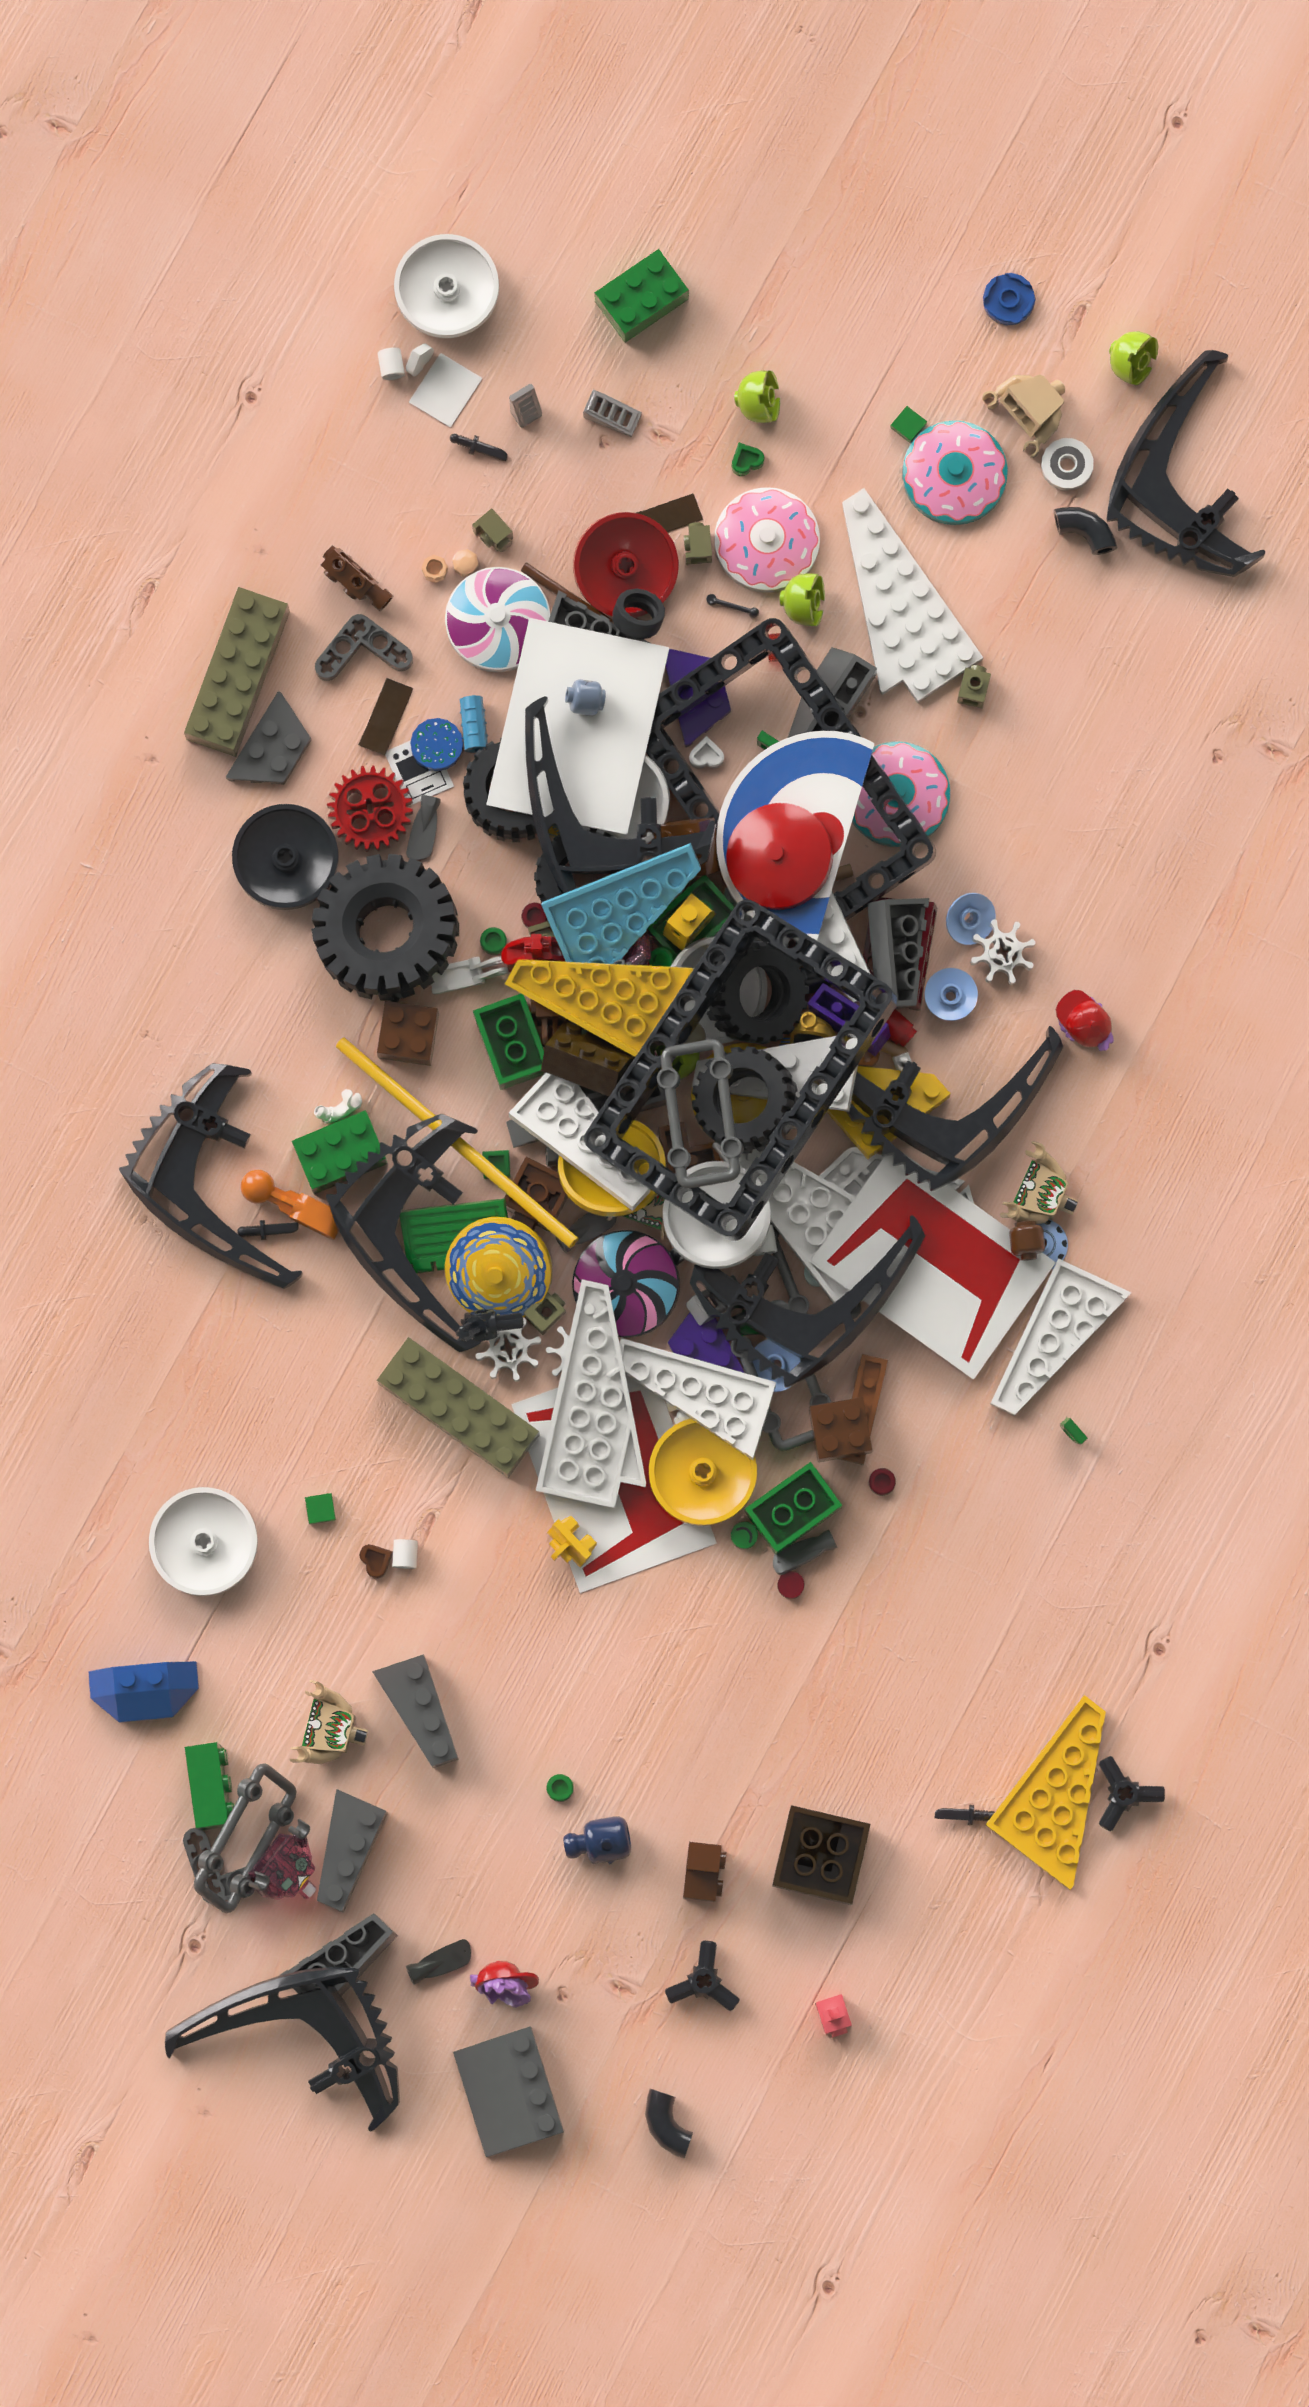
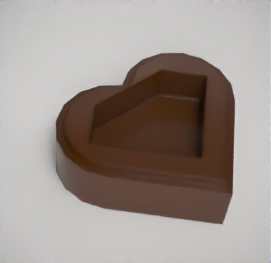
M371 1544L362 1547L359 1556L366 1565V1571L370 1577L379 1579L386 1574L393 1551Z

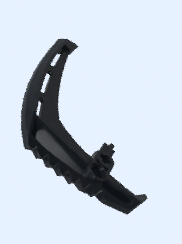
M1205 350L1156 404L1127 448L1110 492L1107 522L1117 521L1118 531L1129 528V539L1141 537L1142 547L1153 544L1155 554L1166 551L1169 561L1180 556L1183 566L1193 560L1198 570L1235 577L1260 561L1266 553L1265 550L1251 553L1217 530L1225 521L1223 516L1239 500L1235 495L1236 493L1226 489L1212 506L1206 505L1205 508L1196 513L1178 495L1166 474L1171 450L1188 412L1218 364L1228 361L1229 355L1226 353ZM1207 366L1184 396H1179L1178 394L1203 367ZM1175 406L1176 410L1168 420L1158 439H1147L1166 409ZM1148 450L1149 455L1131 489L1125 482V479L1139 452ZM1128 498L1145 515L1178 539L1177 546H1173L1146 532L1122 515L1120 511L1126 499ZM1208 519H1210L1212 521L1211 524H1202L1203 520L1208 521ZM1185 537H1192L1196 540V544L1188 546L1183 542V539ZM1199 552L1207 556L1208 558L1231 569L1207 562L1197 557L1195 554Z
M541 697L525 708L526 767L532 815L545 860L563 893L577 889L572 874L617 873L642 863L646 859H652L691 843L696 857L701 856V859L698 860L700 866L708 861L716 827L715 821H710L706 831L661 838V824H657L656 798H640L641 824L637 825V838H610L584 830L570 806L557 769L544 709L548 703V697ZM536 718L539 720L542 758L540 761H536L535 757ZM543 771L546 773L553 812L546 817L542 808L537 778ZM553 824L558 826L570 867L558 865L548 832ZM648 832H652L653 837L657 836L656 839H652L651 844H647L646 840H642V838L647 837Z
M1049 1026L1046 1031V1040L1016 1075L981 1107L958 1121L935 1117L907 1104L912 1094L910 1088L921 1070L917 1063L910 1061L906 1062L897 1080H892L885 1091L856 1072L851 1100L870 1117L867 1118L862 1115L852 1103L850 1104L849 1112L846 1111V1113L853 1122L864 1124L861 1134L873 1135L871 1146L881 1145L882 1156H893V1166L903 1164L905 1176L917 1173V1183L928 1182L930 1191H935L956 1181L975 1168L1005 1139L1039 1092L1060 1055L1063 1044L1054 1028ZM1049 1051V1056L1032 1085H1028L1027 1078L1044 1053ZM1016 1092H1020L1022 1100L997 1128L993 1122L994 1117L1005 1107ZM893 1094L899 1096L898 1101L892 1099ZM877 1116H885L889 1123L881 1124L878 1122ZM983 1130H986L988 1139L965 1161L955 1157ZM890 1132L910 1146L946 1166L935 1176L914 1163L883 1135Z
M212 1063L182 1085V1096L171 1094V1106L160 1105L161 1116L150 1117L152 1128H141L144 1139L132 1142L137 1152L126 1154L129 1165L120 1167L119 1170L133 1193L169 1229L212 1257L262 1281L285 1289L302 1277V1271L288 1270L251 1245L209 1209L194 1190L196 1163L206 1138L218 1142L223 1139L245 1149L251 1136L250 1133L229 1125L227 1119L217 1114L238 1078L251 1076V1070L232 1065ZM214 1071V1074L203 1085L192 1102L186 1101V1097L194 1087L210 1072ZM184 1109H192L194 1111L191 1120L182 1121L180 1119V1114ZM171 1115H174L177 1124L156 1163L148 1183L134 1170L150 1141ZM215 1120L217 1128H211L210 1131H207L206 1122L211 1123ZM154 1188L189 1216L188 1219L179 1221L152 1199ZM201 1224L233 1248L223 1251L191 1229ZM242 1255H247L277 1271L279 1275L276 1276L259 1269L239 1258Z
M439 1114L408 1127L405 1139L393 1135L392 1146L380 1142V1154L369 1151L368 1163L357 1161V1173L345 1172L348 1184L336 1183L337 1194H327L326 1198L335 1224L344 1241L374 1281L424 1327L456 1351L463 1352L476 1347L482 1341H475L472 1338L463 1342L460 1340V1337L458 1339L423 1313L424 1310H431L454 1332L459 1330L460 1325L444 1309L415 1272L395 1234L402 1209L418 1184L429 1192L433 1189L453 1205L463 1193L442 1177L444 1172L434 1164L465 1132L476 1134L478 1130L457 1119ZM437 1120L442 1121L439 1127L424 1137L413 1148L408 1146L407 1140L411 1136ZM402 1150H407L412 1155V1161L407 1166L401 1165L397 1159L399 1152ZM387 1154H392L393 1167L375 1186L352 1217L340 1201L341 1198L366 1171ZM428 1167L431 1168L433 1171L431 1173L433 1175L432 1180L426 1179L422 1181L420 1179L422 1175L419 1173L420 1169L426 1170ZM355 1222L359 1224L382 1255L383 1261H373L351 1232ZM394 1269L420 1301L411 1302L383 1271Z
M911 1215L910 1226L873 1269L835 1303L815 1315L791 1311L763 1298L769 1287L767 1281L779 1262L778 1259L768 1253L764 1254L753 1275L748 1274L741 1284L720 1269L705 1268L695 1264L690 1285L707 1315L720 1317L716 1328L729 1329L726 1341L737 1340V1352L748 1350V1362L759 1360L760 1372L772 1368V1380L783 1377L784 1387L787 1388L812 1376L831 1363L865 1330L899 1284L924 1241L925 1234L917 1219ZM911 1239L912 1242L892 1276L889 1277L887 1275L888 1268L906 1242ZM697 1283L702 1284L711 1295L727 1308L725 1313L718 1312L697 1287ZM876 1283H880V1293L854 1322L851 1317L852 1310L864 1299ZM753 1285L757 1286L758 1295L747 1296L746 1288H752ZM736 1308H741L746 1312V1317L741 1321L734 1320L731 1317V1312ZM841 1323L844 1324L846 1332L819 1358L809 1355ZM747 1325L768 1340L803 1360L790 1372H787L757 1351L736 1331V1328H742Z
M338 1967L306 1969L256 1983L207 2006L167 2030L165 2035L166 2056L171 2058L175 2049L234 2028L279 2019H301L321 2034L338 2056L336 2060L328 2064L327 2070L308 2080L312 2092L318 2094L335 2083L342 2085L354 2081L373 2117L368 2127L369 2131L375 2130L384 2122L400 2103L398 2068L389 2061L395 2052L386 2047L391 2042L392 2037L383 2033L387 2022L377 2019L382 2009L371 2005L375 1995L364 1993L368 1982L358 1980L360 1969ZM345 1982L351 1985L365 2010L376 2039H367L348 2005L333 1985ZM316 1983L320 1987L319 1989L283 1998L279 1997L280 1991ZM268 1995L267 2003L233 2015L228 2013L231 2008ZM214 2016H217V2020L215 2022L205 2027H202L186 2036H181L182 2034L186 2033L187 2031L191 2030L197 2025L205 2022L206 2020ZM363 2051L372 2052L375 2058L366 2057ZM379 2065H383L386 2069L391 2085L393 2098H391L385 2078Z

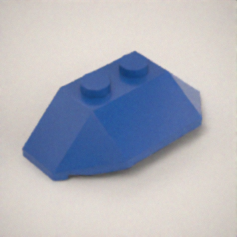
M196 1661L149 1663L88 1671L90 1698L119 1723L173 1718L199 1689Z

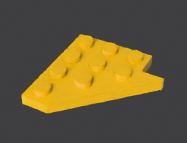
M857 1067L858 1073L884 1091L892 1080H897L901 1073L899 1070ZM919 1072L910 1088L912 1094L907 1104L929 1114L950 1098L951 1093L934 1074ZM893 1094L892 1099L898 1101L899 1096ZM851 1100L852 1105L867 1118L870 1117ZM828 1109L827 1113L867 1159H870L882 1149L881 1145H870L873 1135L861 1134L864 1126L863 1123L853 1122L846 1111ZM877 1116V1120L881 1124L889 1123L885 1116ZM890 1132L883 1135L890 1142L897 1138Z

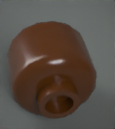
M1036 1221L1017 1222L1015 1227L1010 1229L1011 1253L1021 1256V1261L1037 1259V1254L1044 1252V1230L1040 1225H1036Z

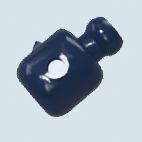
M620 1816L591 1820L585 1824L584 1834L568 1833L563 1837L565 1853L570 1859L587 1853L591 1863L608 1862L610 1865L615 1860L628 1857L631 1853L628 1825L626 1820Z

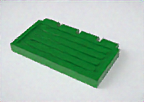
M505 1198L402 1210L400 1222L405 1254L410 1264L413 1265L415 1272L434 1271L433 1262L435 1261L438 1271L445 1270V1260L450 1245L466 1226L488 1217L508 1218Z

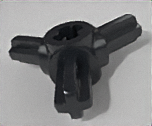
M481 1309L465 1313L464 1319H461L462 1326L456 1331V1336L460 1337V1340L463 1342L472 1338L475 1341L491 1340L498 1337L499 1331L523 1328L522 1313L497 1315L493 1309Z
M1112 1756L1099 1762L1101 1770L1111 1785L1108 1787L1110 1795L1107 1799L1110 1801V1804L1099 1821V1825L1102 1828L1113 1831L1124 1810L1129 1812L1132 1806H1139V1802H1164L1165 1788L1163 1786H1139V1782H1132L1129 1776L1124 1777ZM1125 1787H1128L1131 1790L1128 1793L1132 1794L1131 1799L1121 1800L1119 1798L1121 1794H1118V1789L1123 1790Z
M701 1941L698 1966H693V1973L687 1975V1980L665 1989V1994L671 2004L695 1994L696 1998L704 1996L707 2000L709 1997H712L729 2011H732L740 2001L739 1997L720 1984L722 1979L717 1976L718 1969H714L716 1942ZM708 1974L711 1977L709 1979V1982H712L709 1988L707 1986H704L702 1989L697 1986L699 1981H696L699 1975L704 1977Z

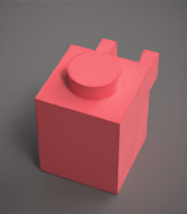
M842 1994L815 2003L825 2034L831 2033L833 2038L848 2033L847 2027L852 2026Z

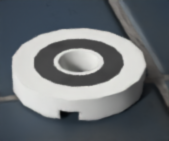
M1062 438L1052 442L1046 448L1041 460V469L1045 480L1052 487L1068 491L1082 487L1089 480L1093 472L1094 459L1090 449L1083 442L1074 438ZM1065 458L1071 459L1075 467L1072 470L1066 471L1060 466L1061 460Z

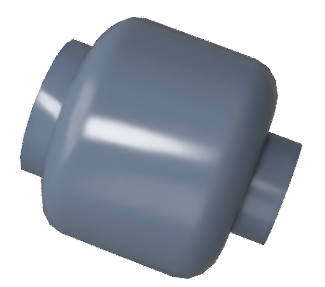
M578 679L573 683L572 687H567L565 702L569 703L570 710L573 713L594 716L599 710L602 711L604 708L606 691L602 689L599 682Z

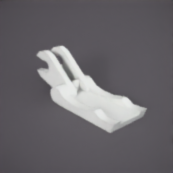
M501 956L484 962L480 961V957H474L450 963L442 975L436 972L432 976L434 983L431 984L432 993L436 995L486 983V979L508 973V968L502 967L483 973L484 968L502 964Z

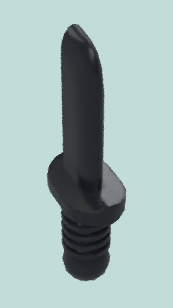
M456 433L450 435L451 443H457L460 446L462 445V447L470 448L469 454L474 455V452H478L502 461L507 460L508 455L504 450L478 441L479 436L474 435L472 440L464 436L462 437V435L459 436Z
M260 1220V1226H241L238 1228L237 1233L241 1237L261 1235V1240H266V1235L294 1233L298 1230L299 1225L298 1222L265 1225V1220Z
M969 1805V1809L941 1808L935 1811L934 1818L968 1820V1825H973V1820H989L995 1811H974V1805Z

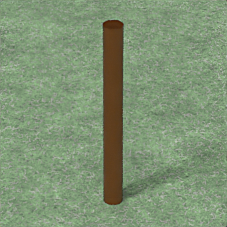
M527 562L523 565L521 572L557 595L560 590L567 594L568 598L575 602L579 601L586 605L587 609L599 616L603 615L610 619V622H613L610 617L598 611Z

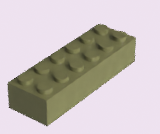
M238 587L185 728L186 740L234 757L237 756L290 613L288 603Z
M409 1337L377 1379V1383L507 1478L510 1477L540 1435L536 1428Z

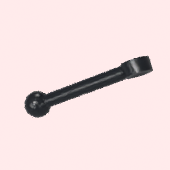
M709 594L706 597L709 605H722L748 613L753 618L759 615V610L756 607L750 609L717 599L714 594Z

